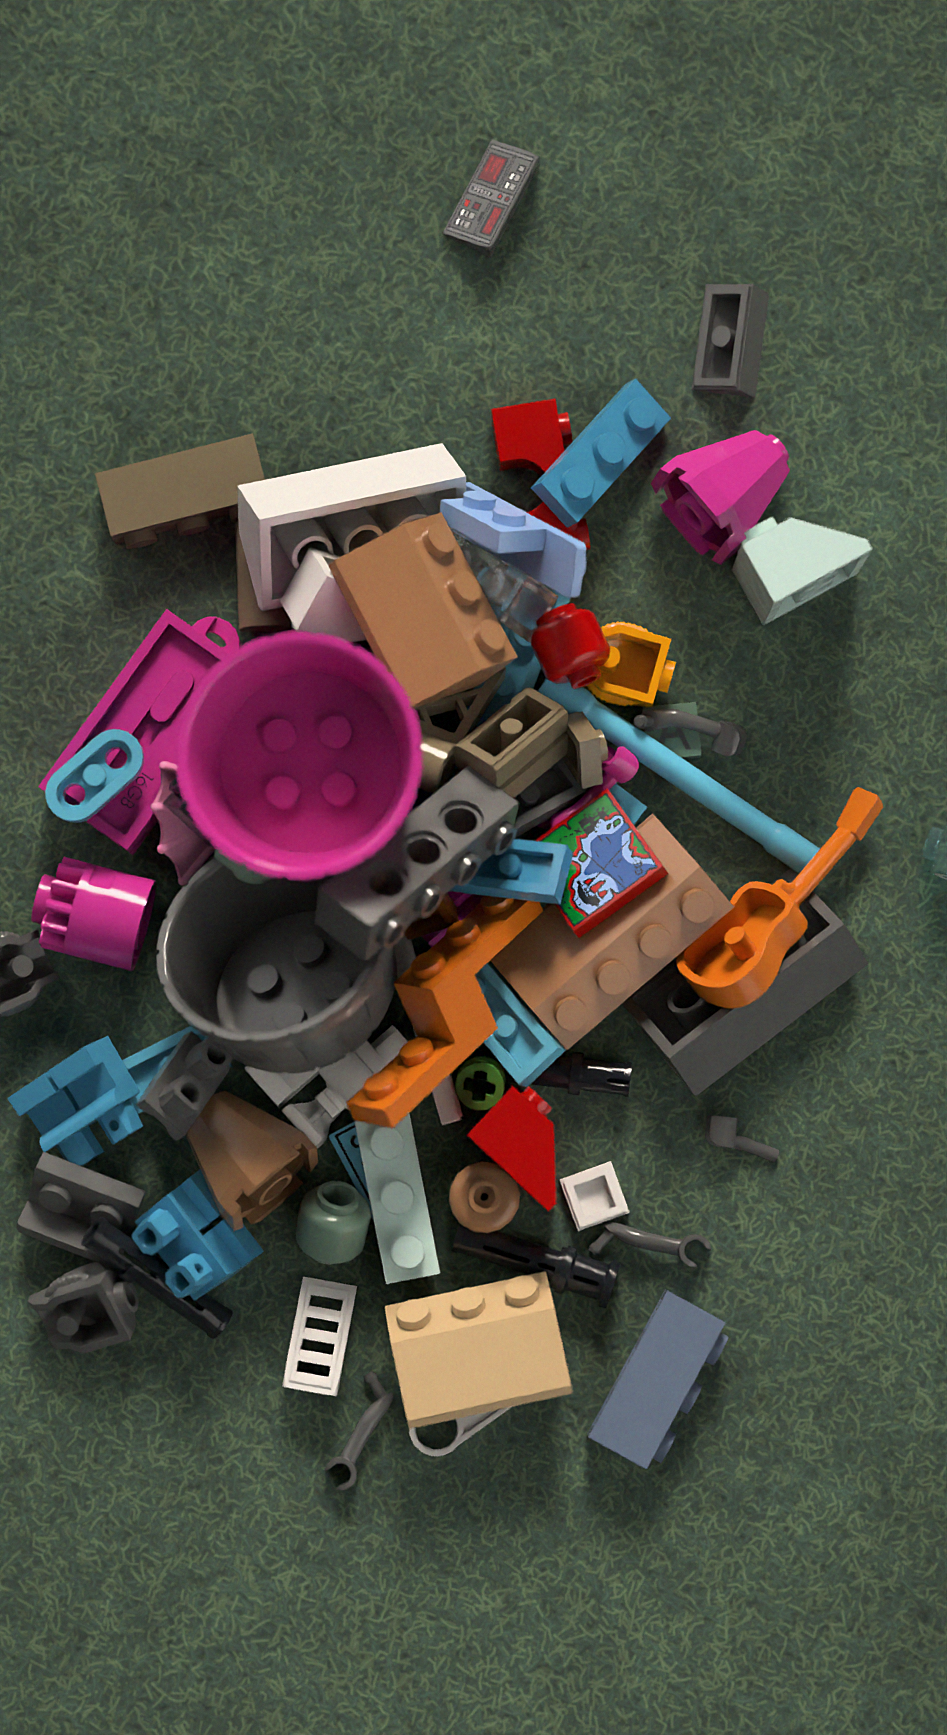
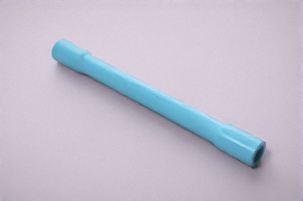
M547 678L540 686L538 692L564 706L568 714L583 712L595 730L600 729L603 732L606 740L617 747L624 746L636 756L640 763L760 843L768 853L797 873H800L820 850L819 847L785 824L777 823L597 701L595 696L585 688L572 689L569 682L555 684L548 681Z

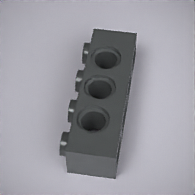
M467 766L406 816L398 830L384 846L364 861L347 870L338 872L319 888L315 923L364 961H367L382 947L385 949L391 948L398 942L410 923L420 915L422 917L429 916L438 907L443 896L455 885L463 886L467 884L478 871L480 864L493 853L500 855L508 849L517 834V829L514 826L519 802L470 766Z

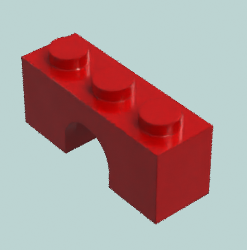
M555 398L491 409V422L500 471L525 468L532 470L541 477L564 452V446L570 445L573 442L568 412L558 414ZM544 502L537 508L526 512L584 543L586 550H591L586 518H581L576 524L566 527ZM517 570V576L526 575L523 572Z

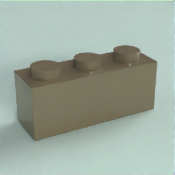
M253 433L95 473L110 536L115 544L125 542L127 549L151 545L158 541L157 533L177 529L178 534L181 536L205 531L210 528L209 520L230 515L231 522L238 521L237 486L265 480Z

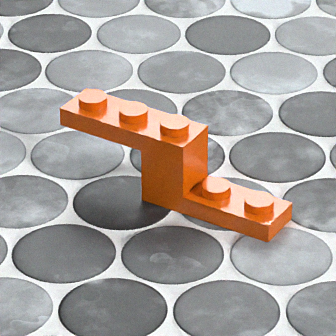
M484 895L479 905L461 921L452 924L446 930V935L426 953L416 957L412 961L410 968L393 983L417 1037L405 1043L400 1048L399 1054L382 1070L371 1075L364 1082L363 1087L346 1102L355 1121L393 1128L498 1029L475 974L543 912L540 902Z

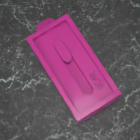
M166 609L38 787L45 793L50 777L100 733L106 730L120 729L132 734L144 751L145 761L140 775L85 822L131 855H134L158 822L150 807L161 785L159 764L166 761L179 765L178 760H176V740L180 723L184 721L182 716L187 703L198 684L202 685L204 682L202 679L228 654L232 656L235 654L234 650L241 647V641L236 629L228 621L217 617H206L190 626ZM212 633L224 640L226 646H218L207 638V634ZM120 749L111 751L107 757L108 766L113 769L123 767L127 761L126 752ZM72 786L66 792V801L70 805H78L85 798V790L81 786Z

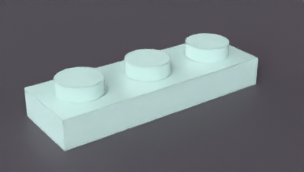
M410 1113L393 1128L355 1121L386 1284L440 1274Z

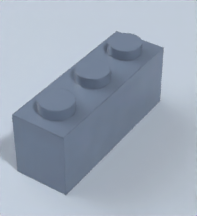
M665 1289L591 1425L587 1436L645 1469L648 1468L652 1459L661 1463L676 1436L674 1432L668 1429L678 1410L688 1414L701 1391L702 1385L695 1381L704 1362L713 1366L726 1345L729 1337L721 1333L726 1322Z

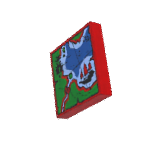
M608 788L535 840L537 842L568 845L573 853L561 903L555 904V906L578 938L585 935L669 874Z

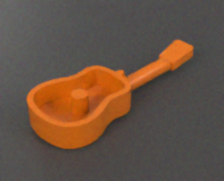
M860 787L855 788L836 823L838 829L791 883L779 879L773 885L758 881L743 885L730 900L734 908L676 957L679 971L697 995L708 1003L719 1007L740 1008L757 1000L767 991L778 974L785 953L802 937L807 929L808 922L799 909L800 905L856 840H862L883 809V803L877 794Z

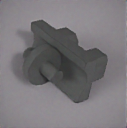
M190 1031L179 1041L159 1072L153 1077L136 1105L142 1111L160 1120L166 1127L169 1135L177 1141L186 1135L231 1068L229 1064L233 1057L217 1042L209 1038L202 1041L196 1034Z

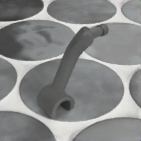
M678 709L646 710L634 719V725L637 728H642L648 732L669 727H680L712 736L714 740L711 750L724 756L741 754L747 739L745 728L739 724L724 720L717 722Z
M610 1221L603 1224L606 1228L605 1231L589 1246V1250L598 1256L615 1236L622 1242L637 1248L679 1256L683 1263L691 1267H697V1265L685 1256V1246L689 1241L698 1240L711 1251L709 1241L699 1234H690L682 1239H675Z
M373 1371L364 1376V1381L370 1386L378 1400L368 1407L359 1419L341 1455L332 1458L324 1470L327 1471L338 1463H343L350 1468V1479L340 1484L336 1490H346L354 1484L357 1478V1467L355 1464L357 1458L393 1400V1392L386 1393L377 1378V1374Z

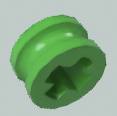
M474 1056L467 1059L460 1066L455 1081V1090L459 1100L466 1107L474 1110H487L493 1107L502 1098L506 1083L505 1072L502 1066L493 1058ZM475 1071H484L487 1073V1081L496 1084V1087H487L485 1095H478L474 1093V1085L465 1082V1078L474 1079Z

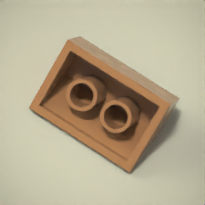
M442 512L404 523L328 565L373 653L387 667L386 671L389 674L392 673L402 685L411 702L410 706L412 709L479 686L518 657Z

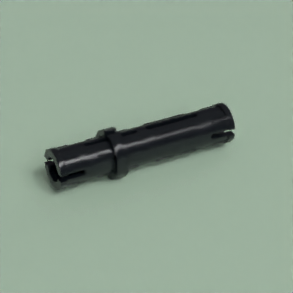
M478 1047L467 1057V1059L474 1056L493 1058L502 1066L505 1072V1081L517 1083L488 1047ZM573 1052L572 1057L559 1056L530 1085L569 1089L568 1094L579 1095L580 1090L629 1097L632 1062L623 1063L584 1058V1053ZM475 1071L474 1078L487 1080V1073Z
M102 1216L99 1217L87 1230L81 1245L92 1250L107 1263L119 1270L118 1277L127 1284L134 1281L170 1309L176 1311L189 1322L206 1332V1335L212 1339L216 1338L225 1329L233 1314L230 1308L223 1306L207 1293L194 1301L196 1303L195 1307L182 1298H177L171 1290L164 1286L166 1281L165 1273L170 1270L168 1265L155 1255L143 1253L133 1239L108 1223L107 1219ZM121 1248L131 1257H133L141 1264L146 1266L148 1269H150L151 1273L147 1274L141 1268H139L131 1261H129L127 1258L122 1256L118 1252V1250Z

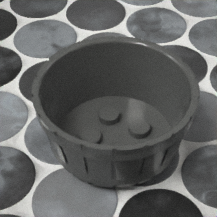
M213 858L187 881V886L182 887L166 913L167 918L163 920L158 936L157 951L159 955H156L157 971L161 985L165 987L163 988L170 1003L194 1029L203 1036L217 1042L235 1060L249 1067L270 1073L283 1074L287 1072L288 1074L313 1071L317 1067L323 1068L334 1064L346 1057L345 1054L348 1052L352 1053L372 1035L371 1032L377 1029L389 1008L388 1006L391 1003L395 989L393 983L396 981L397 976L396 954L393 946L388 949L382 947L367 961H364L315 923L319 888L337 873L311 879H287V877L282 876V878L265 880L261 884H250L239 880L231 869Z

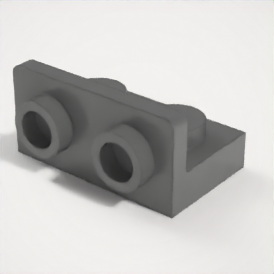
M43 1152L35 1167L28 1201L18 1219L16 1230L27 1236L114 1268L92 1250L82 1246V1239L90 1226L101 1216L107 1219L108 1223L132 1238V1233L137 1226L135 1221L139 1218L146 1191ZM120 1248L118 1252L124 1256L125 1251Z

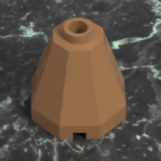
M227 1091L211 1096L186 1133L187 1140L221 1214L220 1216L226 1220L234 1231L243 1228V1217L251 1225L263 1220L301 1186L303 1182L296 1176L301 1167L304 1166L311 1173L318 1164L317 1147L302 1131Z

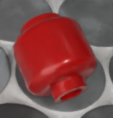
M568 603L544 613L536 620L538 628L532 633L530 644L548 681L555 684L569 682L572 689H578L595 682L602 676L599 668L609 659L611 648L596 615L592 611L577 609L574 603Z

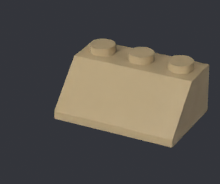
M546 1271L384 1306L409 1429L573 1393Z

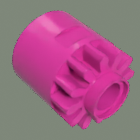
M63 857L62 862L58 865L56 877L43 875L34 900L31 922L41 924L40 947L133 971L139 959L155 901L157 881Z

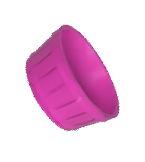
M286 632L274 634L273 638L266 636L251 641L234 650L235 654L232 656L228 654L218 662L202 679L204 680L202 685L198 684L183 713L182 718H184V721L179 726L176 740V760L179 762V765L176 766L178 784L184 802H188L189 806L187 809L195 824L206 838L210 837L213 840L211 843L225 856L240 865L242 863L246 864L248 869L273 877L282 878V876H285L287 879L324 877V875H332L347 870L364 861L384 846L398 830L410 811L419 786L423 752L420 726L404 688L392 673L389 674L386 671L387 667L373 655L358 646L355 648L352 646V643L335 636L320 633L312 635L311 632Z

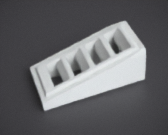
M303 1276L283 1387L331 1396L338 1395L357 1286ZM311 1295L343 1300L342 1309L338 1311L310 1306ZM307 1317L339 1322L337 1333L306 1327ZM303 1339L335 1344L333 1355L302 1349ZM299 1361L331 1366L329 1377L299 1372Z

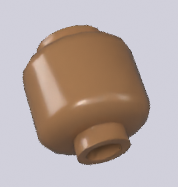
M481 1161L468 1165L456 1175L450 1186L449 1203L452 1214L461 1225L473 1232L490 1233L502 1229L512 1221L519 1208L520 1192L517 1182L496 1163ZM486 1193L488 1200L482 1201L480 1198L481 1194Z

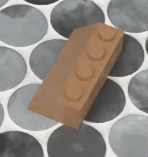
M651 814L636 828L669 873L580 938L570 928L555 904L548 903L542 908V913L490 960L566 1050L572 1047L734 908L710 877L654 814Z

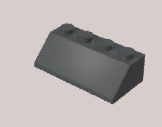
M790 868L770 884L773 885L779 879L791 883L797 874ZM813 891L799 907L808 922L805 933L785 953L778 974L771 986L752 1003L740 1008H723L703 1000L696 994L679 971L676 957L622 1003L663 1059L695 1097L869 964L845 924Z

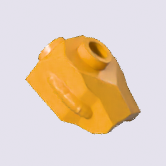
M617 621L616 623H607L606 626L601 628L610 645L611 653L607 662L599 668L602 676L595 682L587 685L588 690L596 698H600L601 701L618 706L652 707L657 691L668 692L676 662L666 659L671 638L648 632L646 628L629 622Z

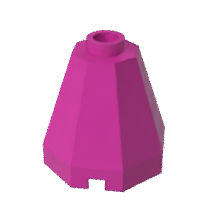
M753 430L675 456L659 469L651 485L655 494L664 488L668 499L660 505L661 509L694 550L704 555L712 549L717 552L712 561L721 565L739 550L742 545L741 542L746 539L745 532L756 525L790 472L787 464L789 454L778 438L771 434L766 436Z

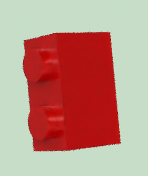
M512 1086L467 1136L502 1167L542 1207L550 1211L556 1204L554 1124L546 1117L552 1110V1107L529 1086L522 1093Z

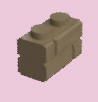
M524 688L511 699L510 704H505L455 745L454 764L457 766L455 776L467 766H470L514 799L567 754L568 736L565 732L568 730V712L564 709V706L533 688Z

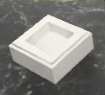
M611 1161L560 1179L578 1231L630 1213Z

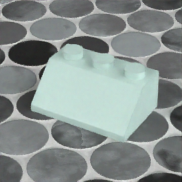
M772 517L745 532L746 539L741 542V548L737 551L738 555L732 571L762 625H765L857 575L872 548L868 540L794 518H789L777 525Z

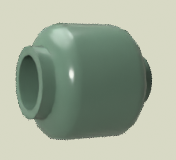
M330 1181L312 1188L305 1193L300 1203L295 1228L298 1246L306 1255L322 1264L331 1265L351 1261L361 1253L366 1242L371 1218L369 1203L353 1186L341 1181Z

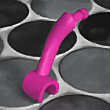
M607 746L608 760L602 762V770L604 771L602 774L603 784L590 787L575 804L553 814L550 820L539 824L538 827L544 830L553 828L606 788L610 790L617 782L625 783L631 780L639 769V762L636 756L624 746L618 747L617 750Z

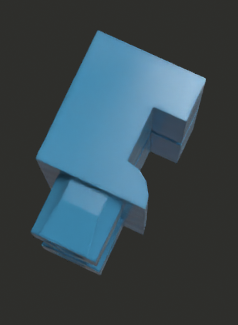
M109 1036L84 1046L7 1098L19 1116L27 1113L42 1135L40 1137V1145L43 1152L57 1147L66 1161L79 1166L85 1165L104 1152L89 1128L95 1122H99L112 1145L143 1127L130 1099L141 1092Z
M201 1169L135 1221L138 1227L132 1233V1239L143 1253L153 1255L158 1252L168 1265L170 1270L165 1273V1283L175 1296L182 1298L190 1295L194 1301L234 1276L264 1252L244 1224L243 1228L234 1231L224 1219L204 1235L200 1233L221 1215Z

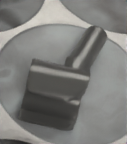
M724 1116L707 1117L705 1138L710 1145L735 1148L771 1162L776 1161L779 1154L778 1149L748 1137L736 1136L738 1118Z

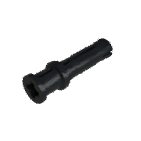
M461 1224L459 1225L452 1248L454 1253L459 1252L527 1275L546 1271L548 1282H551L550 1288L555 1289L554 1292L563 1294L566 1290L597 1300L598 1306L605 1309L607 1308L621 1262L615 1260L607 1264L579 1255L577 1248L568 1246V1248L562 1247L561 1251L499 1231L490 1233L473 1232Z

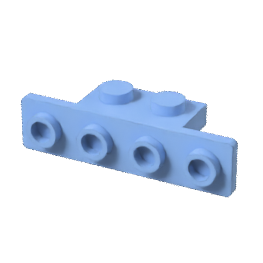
M466 482V492H464L463 498L441 499L440 513L442 512L449 527L466 536L467 542L567 598L579 597L582 577L586 570V546L584 543L471 482Z

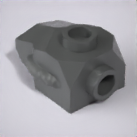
M38 929L21 936L13 932L0 931L1 1018L3 1016L15 1015L25 1011L26 1008H30L38 1000L42 987L59 979L57 972L54 971L45 954L44 948L40 947V933Z
M98 1262L80 1266L63 1274L62 1277L54 1280L48 1288L31 1295L27 1301L31 1309L35 1310L42 1319L49 1337L48 1341L57 1350L72 1349L82 1354L130 1340L136 1327L135 1312L138 1310V1296L132 1283L127 1284L118 1277V1270Z

